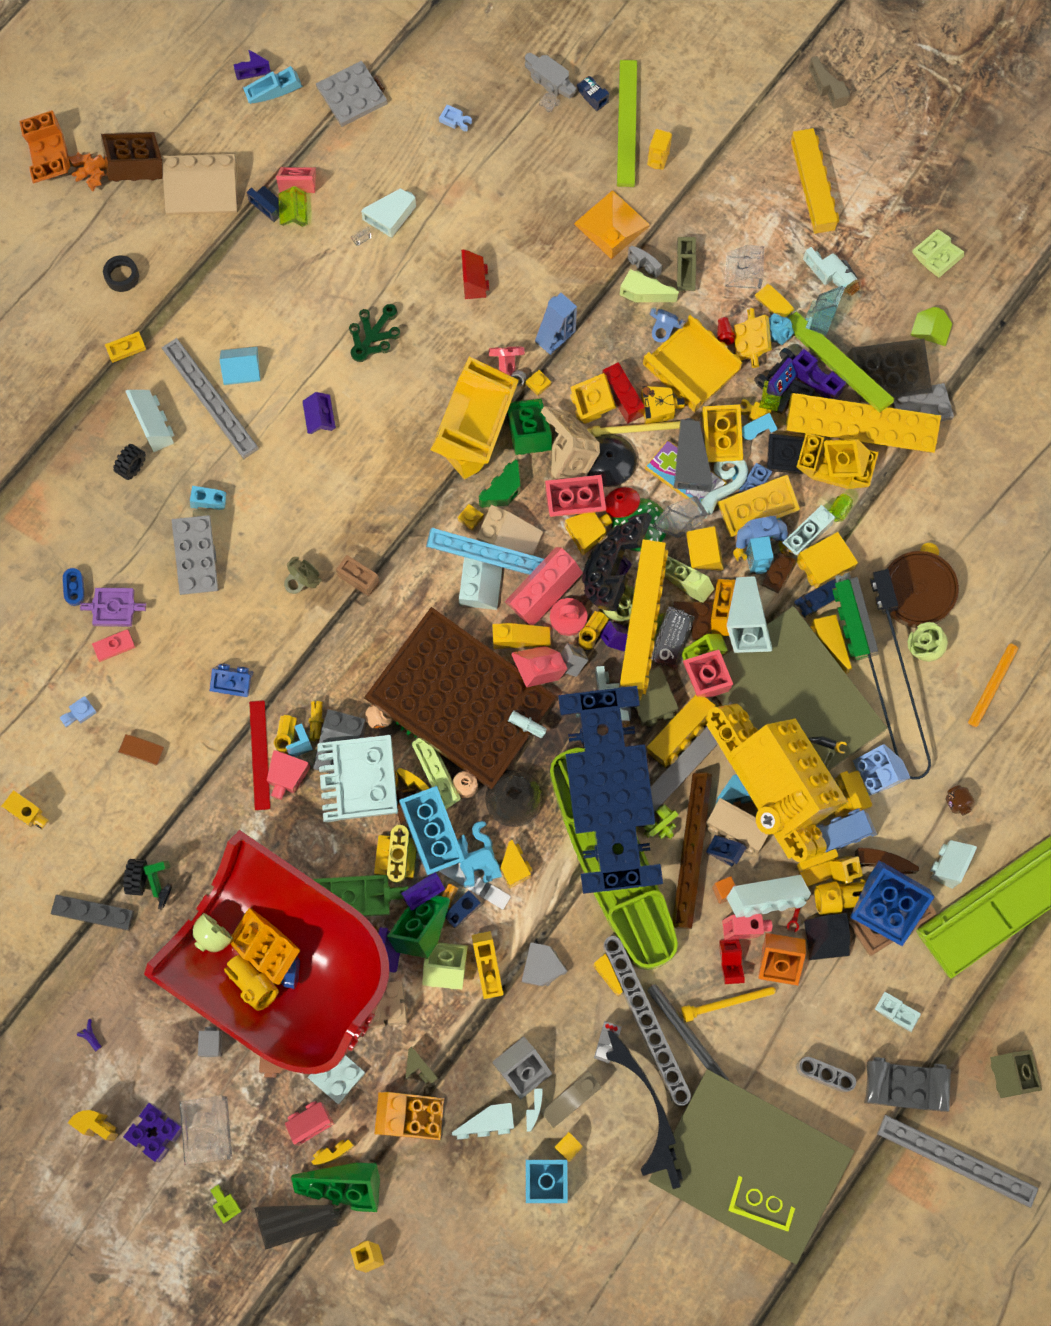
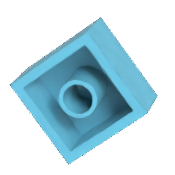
M526 1160V1203H568L567 1160Z

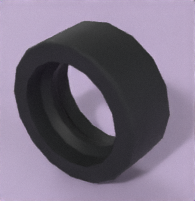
M118 255L110 258L105 263L103 276L107 285L112 290L126 292L134 288L138 283L139 271L131 258ZM128 266L131 269L132 273L128 279L120 282L112 280L111 273L115 268Z

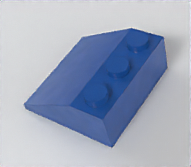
M878 861L869 875L850 917L903 946L935 896L929 888L885 863Z

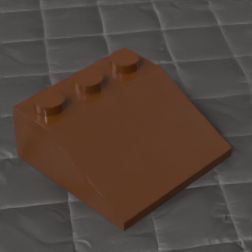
M154 132L101 134L108 181H154L162 179V157Z

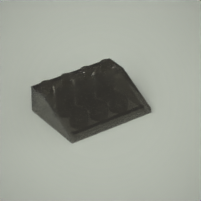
M924 338L854 347L848 352V358L893 398L933 393ZM857 393L859 403L867 402L862 396H860Z

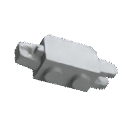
M530 52L525 55V68L531 72V78L535 83L541 84L549 93H553L557 97L561 94L570 99L576 93V87L569 81V71L548 55H542L540 58Z

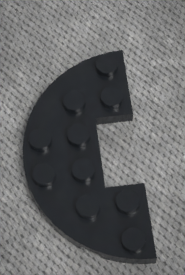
M649 513L628 518V522L622 526L616 525L606 534L608 537L601 544L597 543L590 553L583 570L582 582L584 583L586 596L598 608L606 611H617L629 579L625 575H615L625 549L641 548L642 541L652 520V516Z

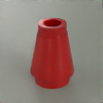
M722 317L718 319L717 340L726 345L732 344L735 338L734 331L728 318Z

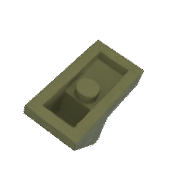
M410 1047L408 1049L406 1079H409L420 1069L419 1076L426 1084L430 1081L433 1085L439 1079L417 1052Z

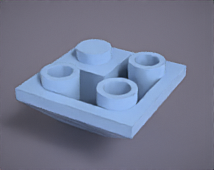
M885 744L853 760L869 796L910 779L903 760Z

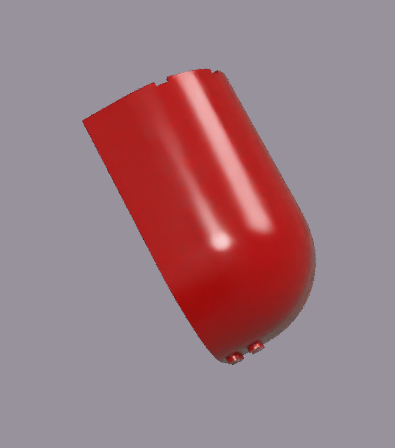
M239 830L227 842L219 869L211 884L214 886L210 895L206 894L196 908L198 913L193 920L190 921L188 919L171 940L147 963L144 975L268 1062L283 1069L302 1074L327 1072L336 1067L349 1050L351 1052L354 1050L359 1042L358 1039L366 1035L370 1029L369 1025L376 1016L374 1014L384 995L389 979V960L385 945L374 926L354 907ZM248 908L253 909L270 922L300 949L297 955L300 959L297 988L292 989L284 987L282 984H275L279 991L275 1000L269 1006L259 1011L246 1003L241 998L242 990L224 972V969L227 967L231 970L227 963L240 954L231 944L219 952H210L208 950L203 952L195 945L197 941L193 937V927L197 919L204 913L216 920L217 924L220 927L223 926L231 936Z

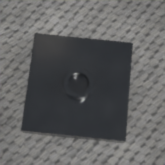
M769 434L767 469L774 472L804 474L797 468V463L805 437Z

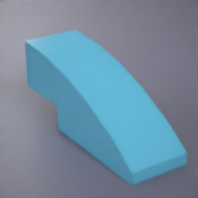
M290 66L278 74L272 71L243 89L248 102L252 104L283 96L301 88L302 84L297 72Z

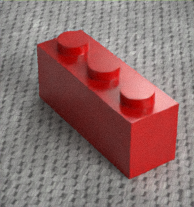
M619 362L603 369L602 374L604 373L607 377L614 402L627 424L643 417L645 406Z

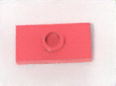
M128 629L92 643L99 662L136 648Z

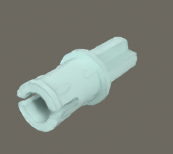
M514 710L508 719V722L519 726L524 732L526 730L539 738H542L546 733L545 727L532 721L531 717L527 718Z

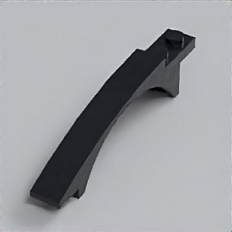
M612 1029L608 1030L613 1051L606 1053L607 1060L619 1063L630 1069L645 1083L654 1099L658 1112V1136L651 1155L641 1167L642 1176L667 1169L672 1188H680V1181H684L680 1168L676 1169L674 1161L677 1160L675 1150L669 1147V1145L676 1144V1139L664 1107L646 1073L627 1046Z

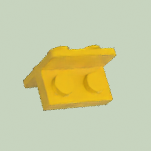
M845 771L840 773L837 778H834L848 801L833 812L835 818L848 816L849 812L856 809L862 811L873 806L859 771L851 773Z

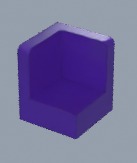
M609 621L600 637L608 647L624 652L628 627Z

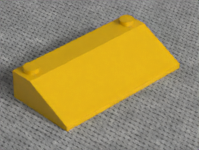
M469 356L461 370L430 450L446 458L488 464L519 380Z

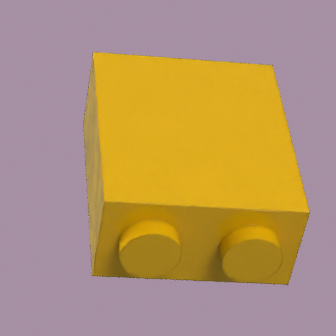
M839 532L805 549L797 557L799 568L805 571L808 582L816 589L834 580L835 576H843L844 573L854 570L858 564Z

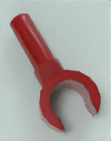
M801 907L795 908L791 921L786 924L787 930L791 923H795L796 928L794 932L798 931L799 924L797 920Z

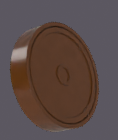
M912 551L897 557L887 567L898 602V611L890 613L894 620L902 625L917 628L918 625L926 622L938 624L952 611L958 598L959 584L953 568L942 557L927 551Z

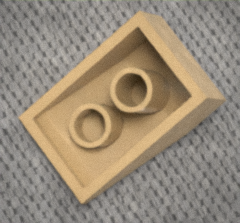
M491 505L476 539L534 555L543 531L514 514Z

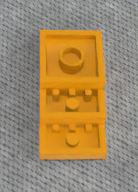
M248 908L232 935L233 939L230 943L244 960L251 962L258 971L264 973L272 983L277 985L281 983L300 951L282 932L251 908Z

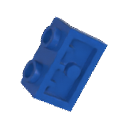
M220 663L212 668L209 691L248 697L251 677L254 672L249 671L247 667H237L236 669L230 668L228 664Z

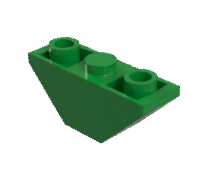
M515 459L512 463L509 462L504 467V472L492 480L491 486L480 493L479 506L482 508L490 507L491 505L496 507L508 506L519 495L520 476L518 460Z

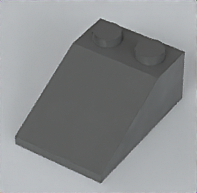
M328 709L319 743L363 738L367 727L366 719ZM317 749L314 770L319 771V767L324 765H334L333 759L319 760L318 755L325 753H318Z

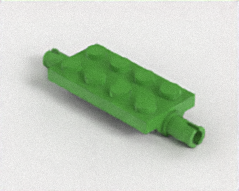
M387 875L313 879L354 907L364 917L390 915L389 902L394 899H404L401 893L408 889V886L390 888Z

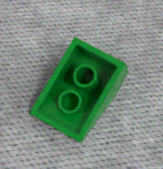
M542 398L511 402L509 405L507 417L515 455L552 451L550 426L545 420L546 417L541 413L544 407Z
M435 895L412 911L407 907L387 936L395 951L428 959L438 944L450 899Z

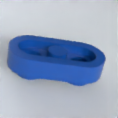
M76 568L67 569L63 574L64 599L71 606H78L84 601L83 575ZM73 577H77L76 581L71 582ZM74 595H78L77 599H72Z

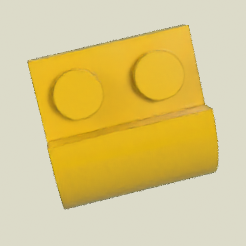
M83 1110L73 1115L68 1121L69 1125L86 1136H94L97 1133L105 1140L115 1141L119 1135L115 1132L116 1127L108 1121L105 1122L108 1115L101 1112Z

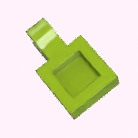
M219 1184L210 1189L217 1200L213 1208L223 1224L242 1212L232 1194L225 1197Z

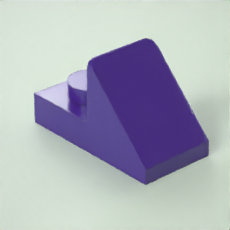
M248 50L249 62L233 64L237 80L271 73L269 61L251 50Z

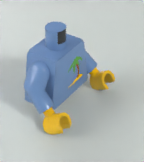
M776 516L748 521L737 533V548L733 551L737 562L741 556L744 561L747 559L743 548L747 547L750 539L769 536L770 542L779 541L778 545L781 553H783V549L787 548L783 544V541L788 538L786 524L783 521L777 520Z

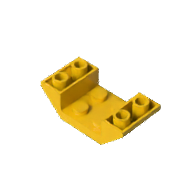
M809 433L805 434L797 463L799 470L813 480L846 489L870 486L879 452L869 450L870 455L864 476L830 477L823 444L824 437Z

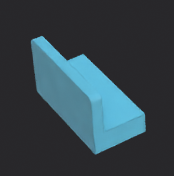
M302 723L294 726L300 740L286 746L289 755L293 757L313 750Z

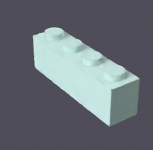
M796 875L734 886L727 896V900L736 918L743 916L751 917L754 914H767L776 910L784 911L792 907H803L811 893L802 876Z

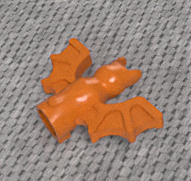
M78 152L75 156H68L69 161L74 167L84 165L71 174L72 177L77 176L76 182L91 175L86 183L92 192L97 186L102 185L101 178L105 176V173L101 169L106 168L101 154L93 159L90 153L82 155Z

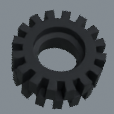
M128 444V446L124 447V450L120 451L121 454H118V459L115 460V465H113V471L126 480L133 479V476L137 475V472L141 470L140 467H143V462L146 460L145 451L134 444Z
M129 859L127 861L123 883L125 894L142 896L143 892H145L148 878L144 867L148 866L146 860Z

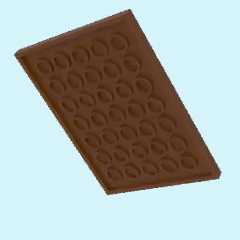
M431 607L373 684L364 699L460 768L475 776L485 786L492 789L531 734L526 730L524 732L519 726L508 722L513 710L527 718L531 717V720L538 724L557 696L541 685L526 687L518 668Z

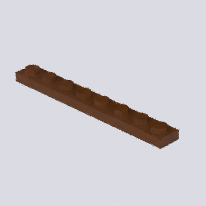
M708 772L692 774L672 922L676 929H692L713 775Z

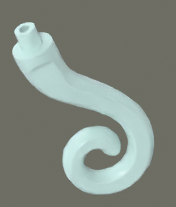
M744 459L743 461L715 462L714 473L721 479H731L736 473L733 467L728 471L722 470L721 467L724 464L731 463L736 465L739 472L732 482L710 491L703 498L699 506L701 518L706 519L708 515L713 513L717 501L734 493L745 483L748 477V466Z

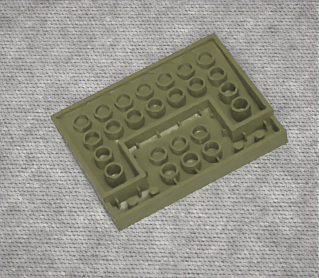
M794 606L767 624L773 648L772 651L734 653V650H731L722 657L733 686L729 692L715 696L722 706L728 705L730 702L739 704L748 713L751 723L758 730L766 724L796 718L807 738L824 736L836 740V743L839 741L845 742L847 746L843 744L839 746V750L845 753L835 752L827 768L828 771L868 745L869 742L887 729L886 725Z
M707 1069L673 1132L676 1144L669 1145L670 1149L674 1148L676 1153L675 1167L676 1169L680 1168L684 1181H680L681 1187L672 1188L667 1169L652 1173L649 1182L797 1265L855 1151ZM739 1176L742 1177L735 1205L749 1214L784 1226L792 1206L795 1210L789 1231L728 1211ZM750 1189H758L762 1193V1202L757 1206L750 1205L746 1200V1194ZM751 1191L748 1195L749 1201L753 1204L760 1201V1194L757 1191ZM770 1196L777 1197L771 1198L768 1202V1206L771 1210H778L780 1208L779 1199L782 1200V1209L777 1213L770 1212L766 1207V1200Z

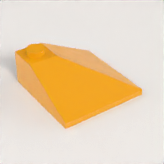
M613 190L574 223L578 229L611 259L650 227V224Z

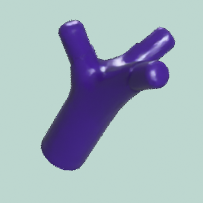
M88 1019L87 1030L83 1029V1033L78 1032L77 1036L86 1039L96 1052L102 1046L94 1036L91 1026L92 1020Z

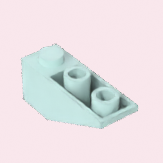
M821 505L783 541V544L797 556L832 526L835 516Z
M511 1103L489 1106L453 1131L452 1136H457V1140L468 1139L469 1134L476 1133L478 1137L490 1136V1132L498 1131V1135L510 1134V1129H514Z

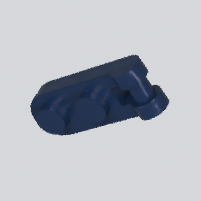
M836 579L827 582L794 601L796 606L802 610L801 614L804 618L835 601L832 589L835 588ZM810 601L812 607H808L806 602Z

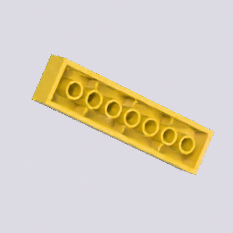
M792 393L785 431L809 433L843 440L858 439L862 443L935 453L941 415L888 407L879 413L872 405Z
M644 539L640 551L619 688L637 686L639 700H641L642 694L646 695L649 678L645 676H649L652 659H648V657H652L655 641L653 640L657 629L660 598L668 550H665L666 543Z

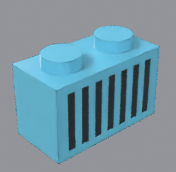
M769 536L750 539L746 550L750 573L762 574L769 570L774 558Z

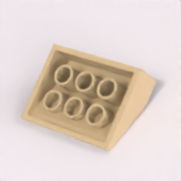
M235 154L163 156L166 215L237 213L238 165Z

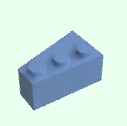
M562 293L557 297L553 296L549 300L535 342L550 355L576 331L577 306Z
M856 809L849 812V816L846 818L837 817L830 821L831 824L825 827L823 824L816 826L822 832V837L826 842V852L842 849L844 846L860 842L861 839L870 835L872 837L876 836L877 833L869 814L864 810Z

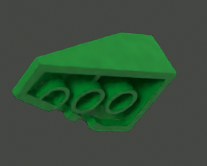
M357 1162L293 1174L291 1176L296 1194L317 1200L321 1198L332 1200L334 1205L339 1206V1203L351 1206V1210L378 1211L380 1176L377 1163Z

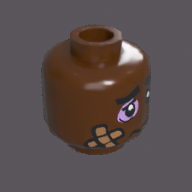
M957 785L947 791L948 795L945 800L952 813H961L964 816L972 811L971 808L974 806L975 800L967 787Z

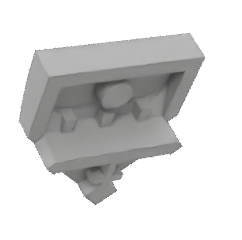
M530 943L521 982L542 987L544 985L549 986L552 981L561 975H565L568 971L552 947Z

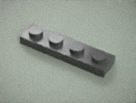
M55 895L51 915L127 931L130 930L134 914L133 910L61 895Z

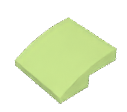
M938 229L912 250L915 257L938 278L964 257V251L952 244L951 238Z

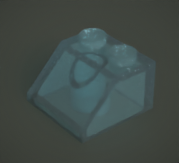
M841 286L819 294L817 301H812L805 318L808 321L807 329L827 335L845 287Z

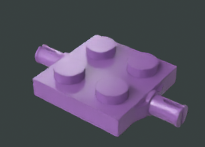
M95 588L92 603H80L81 611H92L93 626L132 627L134 612L146 611V603L134 602L133 588Z

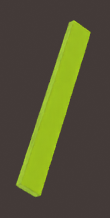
M620 60L617 187L635 186L637 60Z
M797 311L788 317L792 322L793 335L879 413L894 403V398Z

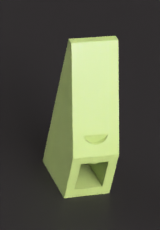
M631 269L620 286V295L634 302H677L679 291L674 287L661 284L657 279L648 278L643 273Z
M667 556L664 577L690 597L704 603L714 590L709 577Z

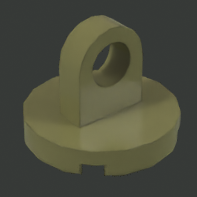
M292 557L287 563L290 574L285 579L284 586L287 592L291 594L299 593L305 586L316 588L321 582V578H318L320 575L318 570L308 561L298 560L299 557ZM292 579L297 581V589L291 586Z

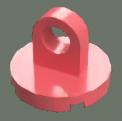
M495 347L488 349L489 356H499V370L509 376L515 371V356L525 355L524 347Z
M565 598L553 605L550 611L551 626L561 635L572 636L578 634L585 627L588 615L586 608L581 602L576 599Z

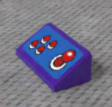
M787 358L768 383L767 393L777 399L797 376L791 358Z

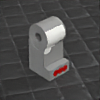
M604 1021L594 1059L610 1063V1060H607L606 1053L613 1051L607 1031L612 1029L619 1037L621 1026Z

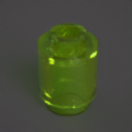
M846 494L837 496L828 509L835 516V522L844 521L853 507V499Z

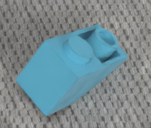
M733 775L718 796L716 804L720 798L734 805L733 802L741 801L744 804L750 803L753 800L739 777Z

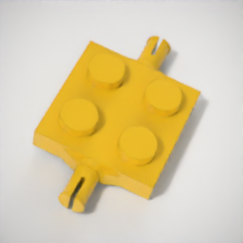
M749 308L747 309L748 319L745 322L734 325L736 355L740 357L741 361L751 359V367L757 368L759 367L758 357L772 350L769 317L762 315L755 318V309Z

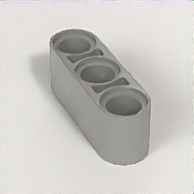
M804 1057L797 1063L796 1069L801 1076L837 1091L849 1092L856 1086V1079L851 1073L812 1057ZM804 1061L809 1062L812 1066L809 1073L802 1069ZM823 1069H827L830 1072L831 1078L829 1080L822 1078L821 1072ZM842 1077L849 1079L850 1086L848 1088H844L841 1085Z

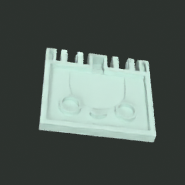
M391 735L317 744L318 753H325L318 755V759L322 761L333 759L334 765L319 767V772L334 771L333 774L320 775L321 790L336 789L333 792L322 793L321 797L322 799L337 797V803L322 806L323 811L338 810L323 813V822L398 813Z

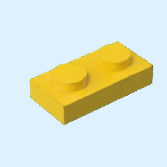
M139 331L105 344L112 363L146 350Z

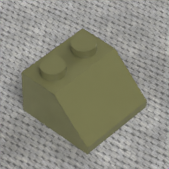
M1032 1050L990 1057L991 1069L995 1075L996 1089L1000 1098L1042 1091Z

